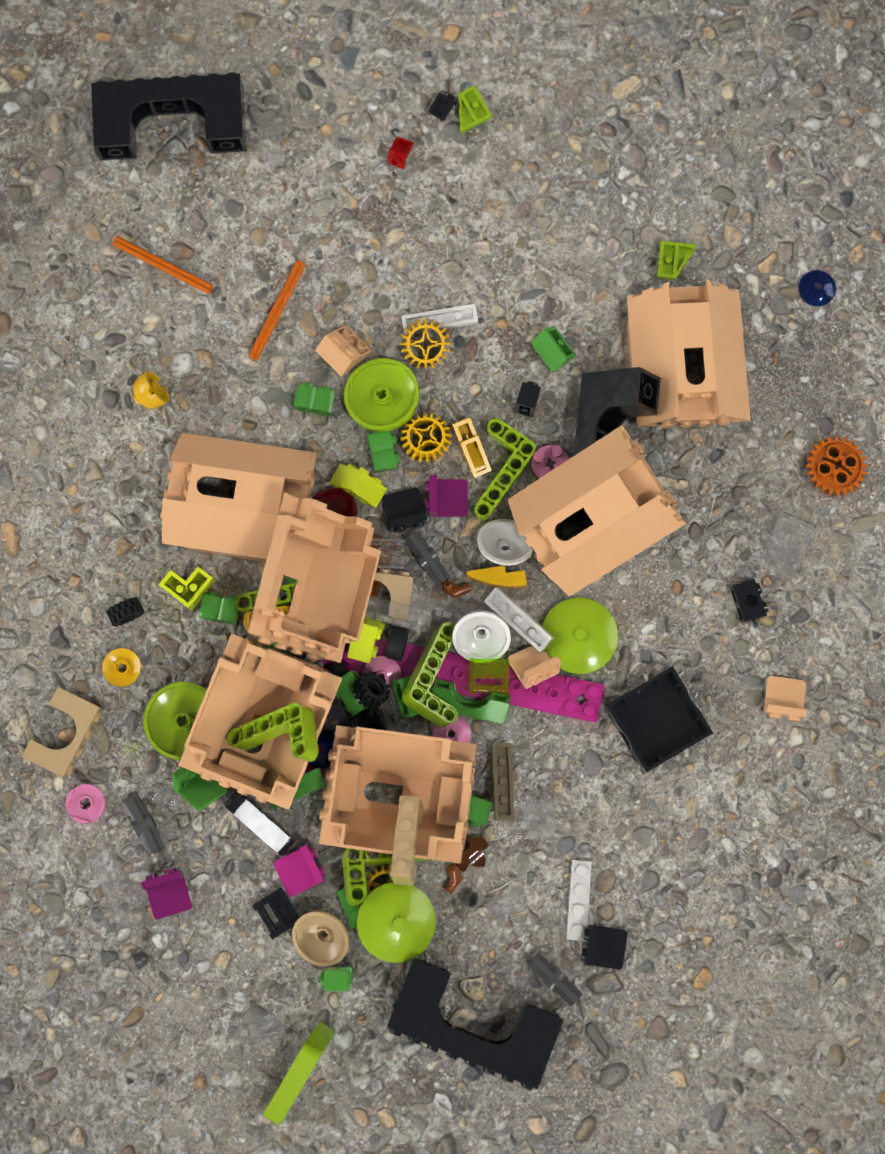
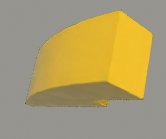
M470 417L451 423L473 477L476 478L492 471Z
M504 565L466 571L468 579L489 587H499L501 589L527 588L525 570L506 573Z

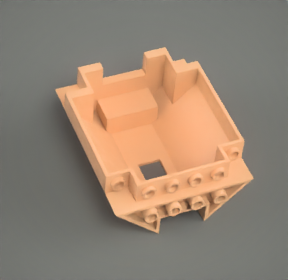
M707 280L704 286L669 288V282L663 284V288L655 289V287L643 290L642 294L627 296V334L630 368L641 367L661 378L657 415L636 417L637 428L661 426L662 429H669L674 425L687 428L691 427L692 424H699V426L705 427L710 426L711 423L728 425L730 422L751 421L739 289H728V286L719 283L712 285L710 280ZM703 348L705 379L701 384H691L686 378L684 349Z
M623 424L508 499L519 536L525 535L527 545L536 552L535 557L537 561L545 566L541 570L569 597L686 524L676 509L678 506L677 502L668 489L664 490L644 459L647 455L638 441L632 440ZM584 508L594 524L570 540H560L555 534L557 524Z
M181 433L177 445L171 453L169 461L172 464V469L167 474L169 486L168 489H165L164 498H162L160 519H162V544L182 546L188 551L266 562L284 492L298 498H309L310 493L313 492L315 480L314 467L317 453ZM206 476L235 480L237 482L234 499L203 495L198 491L197 483L202 477Z
M284 492L248 633L260 643L267 645L274 643L275 648L287 649L290 653L297 655L304 654L308 659L317 660V658L341 663L345 644H350V641H359L381 554L380 550L370 547L375 528L371 527L372 522L362 518L345 517L326 509L327 504L315 499L298 498ZM283 575L297 580L291 606L287 614L276 610V602Z
M231 634L224 653L218 661L184 746L185 750L178 766L200 774V777L207 781L212 779L218 781L219 785L224 788L233 787L238 789L237 792L242 795H253L259 802L266 803L268 801L289 810L309 762L292 755L289 732L263 743L261 750L257 753H249L246 750L230 746L227 742L228 733L239 726L251 722L254 714L264 716L292 703H298L313 710L316 737L318 739L342 678L329 673L330 671L321 666L312 664L313 662L310 660L305 661L272 648V645H265L257 640L245 639Z
M336 725L333 749H330L328 760L331 761L330 769H327L325 777L328 785L323 791L325 805L320 811L322 826L319 844L393 854L399 805L369 801L364 795V789L371 782L403 786L402 796L420 797L424 807L422 827H418L416 834L415 857L461 864L466 832L469 828L468 818L472 788L475 785L474 773L477 744L453 741L446 738Z

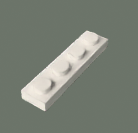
M475 304L401 316L403 330L405 327L409 330L412 329L409 325L410 322L416 326V319H419L420 323L423 324V318H427V324H430V320L434 319V326L440 322L439 330L443 327L449 329L478 324ZM422 328L416 330L413 334L422 333ZM428 328V332L435 331L431 328Z
M495 587L484 602L539 652H543L554 637L499 587Z
M572 860L566 940L586 941L583 940L584 930L588 925L591 861Z

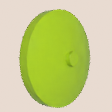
M388 358L374 359L360 365L350 375L344 390V402L351 418L359 426L375 432L392 431L407 423L416 412L420 400V389L413 372L403 363Z
M571 598L560 602L550 610L542 625L554 637L544 651L550 659L558 656L561 660L560 670L566 673L584 675L601 669L609 662L617 647L618 630L614 618L603 605L591 599Z
M176 682L161 688L150 699L144 713V730L148 741L160 754L171 759L181 760L185 750L184 746L207 690L191 682Z
M387 882L372 889L360 904L356 917L357 933L365 949L376 958L391 963L406 962L420 955L430 944L436 927L435 911L425 893L415 886L396 885L394 882Z

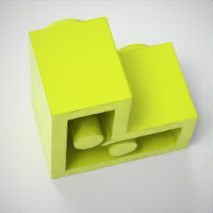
M339 464L329 482L336 489H342L350 493L364 505L377 508L387 488L381 485V480L369 476V471L362 467L358 469L351 464H348V466Z
M197 567L186 581L170 570L159 583V586L192 611L201 601L203 594H206L216 581L200 567Z
M370 612L365 613L359 641L350 642L347 658L370 663L372 657L376 658L378 647L375 646L376 641L381 639L386 623H383L384 616Z

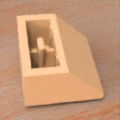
M347 325L325 335L315 350L340 376L351 372L372 352L367 344Z

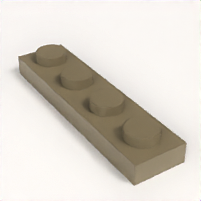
M492 743L494 821H514L511 743Z

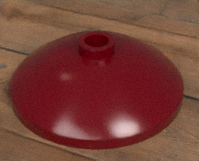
M327 489L312 497V499L327 504L326 509L345 517H357L358 507L355 499L350 493L342 489Z

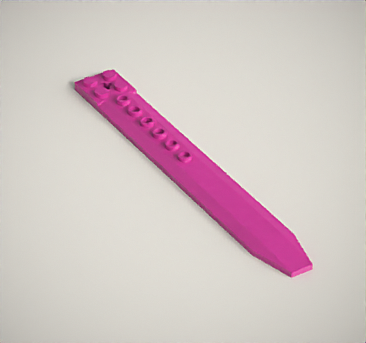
M381 638L376 641L375 646L378 647L376 656H386L388 639ZM346 643L342 660L350 664L346 670L363 674L367 663L347 658L350 644ZM412 644L406 645L402 661H396L401 669V678L412 675L425 647ZM447 652L436 675V679L454 682L457 692L461 695L485 699L492 691L511 695L509 705L593 723L598 721L604 684L559 675L525 689L510 665L493 661L476 663L465 659L459 654ZM325 659L318 660L328 666H332L335 663ZM581 695H584V698L587 699V703L584 702L583 705H579V701L576 700Z

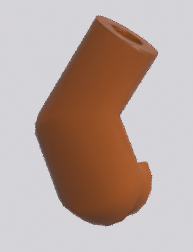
M445 581L442 585L445 594L454 598L471 592L468 583L458 587L452 584L451 581Z
M449 864L446 868L450 881L444 889L452 894L462 880L460 868L455 864Z

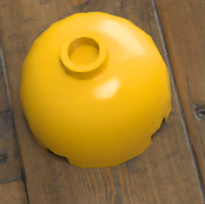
M149 370L137 377L133 384L134 401L147 409H157L165 405L169 401V394L164 385L160 387L157 382L160 380L158 376Z

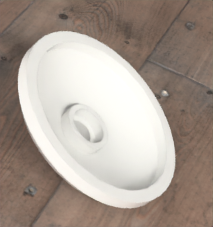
M497 519L486 523L480 529L477 537V545L482 555L491 562L500 565L520 564L532 555L534 549L527 545L524 534L519 536L514 524L515 521L510 519Z
M473 611L457 621L453 629L452 640L456 651L465 659L476 663H488L497 660L507 651L511 641L509 626L499 615L489 611Z

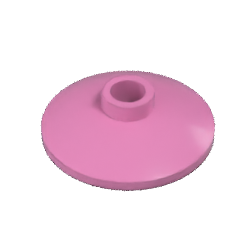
M386 656L372 658L363 670V674L368 671L372 673L377 672V676L380 673L384 674V679L387 681L385 684H389L387 690H390V692L393 691L391 681L402 677L398 663L395 660L387 659Z
M458 717L456 722L446 727L434 725L432 737L469 743L471 731L467 722ZM449 731L455 732V736L453 738H450L448 736Z

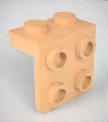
M533 646L510 655L507 660L525 689L559 674L561 660L558 656L550 659L544 650L539 652Z
M769 676L766 684L763 714H768L769 718L781 719V716L788 717L789 721L796 722L806 718L807 710L804 709L806 682L798 679Z

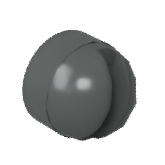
M465 891L461 902L465 906L472 908L478 902V895L473 891Z
M137 952L132 955L139 969L145 967L148 963L146 953Z

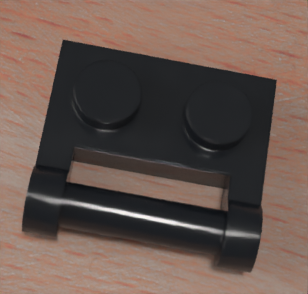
M282 887L252 905L254 911L257 910L269 930V936L272 940L294 927L296 921L300 918ZM265 904H269L281 924V928L277 929L264 908Z

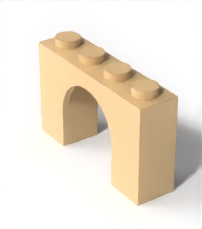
M379 568V571H376L374 580L383 583L390 592L388 621L407 623L414 577L407 571H398V574L390 573V569Z
M57 687L49 705L66 712L73 718L76 724L74 740L63 749L53 750L30 739L21 757L63 778H67L68 775L71 776L76 768L74 764L77 758H81L85 750L83 746L86 740L89 741L94 733L92 729L95 723H99L103 713H101L102 708Z
M400 796L390 877L396 885L415 886L417 869L415 864V842L417 829L422 827L424 812L420 797Z

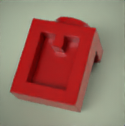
M397 136L389 149L387 163L404 169L406 160L414 147V142Z

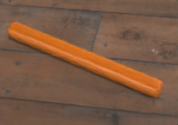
M119 236L115 237L113 241L115 247L206 294H210L213 285Z
M300 260L295 262L249 353L251 359L255 361L259 359L305 268L304 262Z

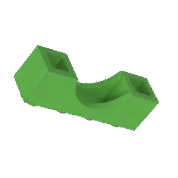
M436 678L432 689V694L454 707L458 712V716L466 715L476 720H488L494 724H505L511 695L492 691L485 699L471 701L463 698L457 692L454 682Z
M353 966L327 967L320 974V986H324V991H349V988L353 987Z

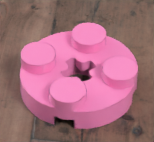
M546 445L534 453L531 467L536 478L540 479L553 470L549 466H545L548 460L556 463L553 469L569 460L567 453L560 446Z
M82 784L69 792L66 798V809L70 817L79 823L88 824L96 822L103 815L106 808L105 794L94 785ZM88 798L91 806L85 810L81 802Z

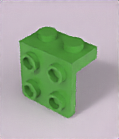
M179 768L172 773L173 790L196 810H202L227 793V788L220 786L218 781L202 779L200 774L186 768Z

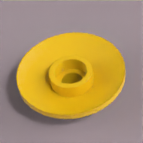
M118 648L107 654L102 664V672L110 684L125 687L134 683L139 677L141 662L133 651L126 648ZM121 665L126 666V670L124 672L120 671Z

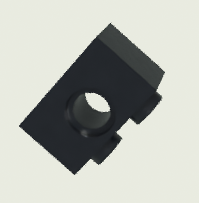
M532 381L522 382L515 413L533 418L541 390L537 383Z
M755 579L733 585L730 588L742 625L767 616L768 608L766 602H762L760 596L762 590L760 584L756 583ZM746 597L754 599V606H749L746 603Z

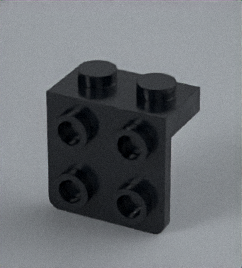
M411 488L383 496L382 499L390 532L401 533L408 528L418 529L428 524L418 488Z
M589 924L588 928L584 930L583 940H586V946L581 951V960H584L583 964L621 970L624 964L627 931Z

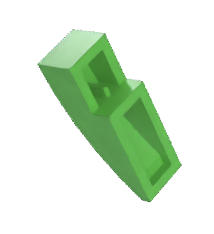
M320 768L303 774L293 801L327 787ZM271 803L273 809L280 807Z

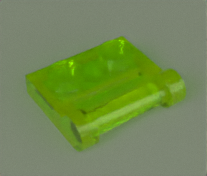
M470 659V694H475V692H494L508 695L509 659ZM476 679H503V685L476 684Z

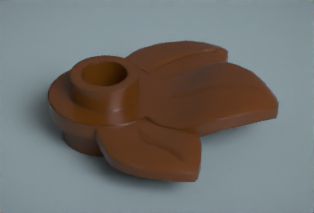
M466 835L468 846L463 849L461 864L455 863L462 872L468 868L469 864L476 867H484L485 856L483 850L489 846L488 842L480 836L471 838Z

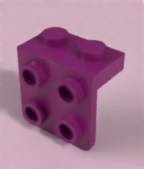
M429 475V481H426V492H429V499H426V511H429L430 517H466L468 515V481L466 479H437V475Z
M176 868L164 871L165 875L159 877L157 874L145 877L146 881L141 882L143 890L147 891L155 919H161L192 908L183 870L177 871Z

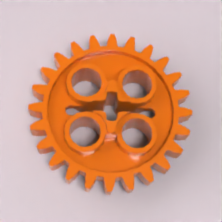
M837 435L833 441L828 436L826 442L821 439L819 445L815 444L813 446L814 450L808 452L812 457L806 458V461L810 463L805 466L806 469H810L806 476H812L809 483L816 482L814 489L821 487V494L826 490L828 491V496L834 492L837 498L841 492L844 497L847 495V491L852 494L854 488L858 489L860 487L859 483L865 481L861 476L867 475V472L863 470L868 467L867 464H863L867 457H861L864 450H857L859 444L852 446V439L847 443L845 442V436L840 441ZM829 450L835 451L836 454H837V457H835V458L831 457V456L829 455V452H828V451H829ZM845 460H851L853 467L847 466ZM835 463L838 464V469H837V470L834 468V467H835ZM820 466L826 467L827 470H828V473H827V474L822 473V472L820 471L819 467H820ZM836 476H842L844 478V483H839L836 479Z

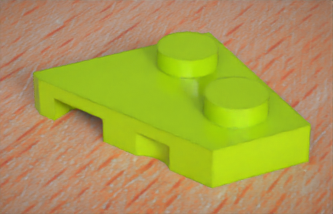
M475 85L458 93L461 134L492 119V114Z
M661 241L657 279L675 281L695 251L697 244Z

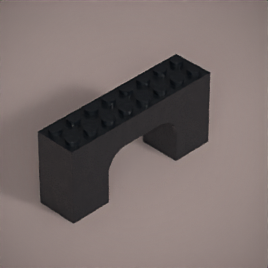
M234 72L224 75L211 73L207 76L154 77L146 80L136 78L131 81L118 79L115 82L97 81L96 83H91L93 146L100 161L137 159V127L145 118L158 115L193 113L202 116L205 119V136L210 154L247 151L244 88L240 74Z
M641 367L582 373L573 456L621 426L624 421L631 417L657 415L661 378ZM584 508L567 517L566 521L585 529L594 524Z
M415 957L386 1027L390 1029L389 1033L399 1037L401 1034L406 1035L408 1040L415 1044L423 1042L427 1044L426 1048L438 1052L440 1049L445 1051V1056L455 1060H457V1057L462 1058L464 1063L475 1068L476 1065H479L488 1074L494 1075L496 1072L501 1074L502 1079L513 1083L515 1080L520 1082L521 1087L532 1091L533 1088L538 1090L564 1019L561 1016L524 1002L513 1032L504 1040L492 1041L448 1023L443 1018L439 1007L451 971Z

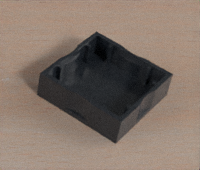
M673 666L604 706L644 774L713 734L702 713L691 701L685 685Z

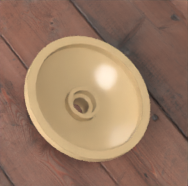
M318 910L307 912L296 921L293 927V944L301 957L311 964L323 967L335 965L345 957L349 950L350 938L346 927L336 916L328 912Z

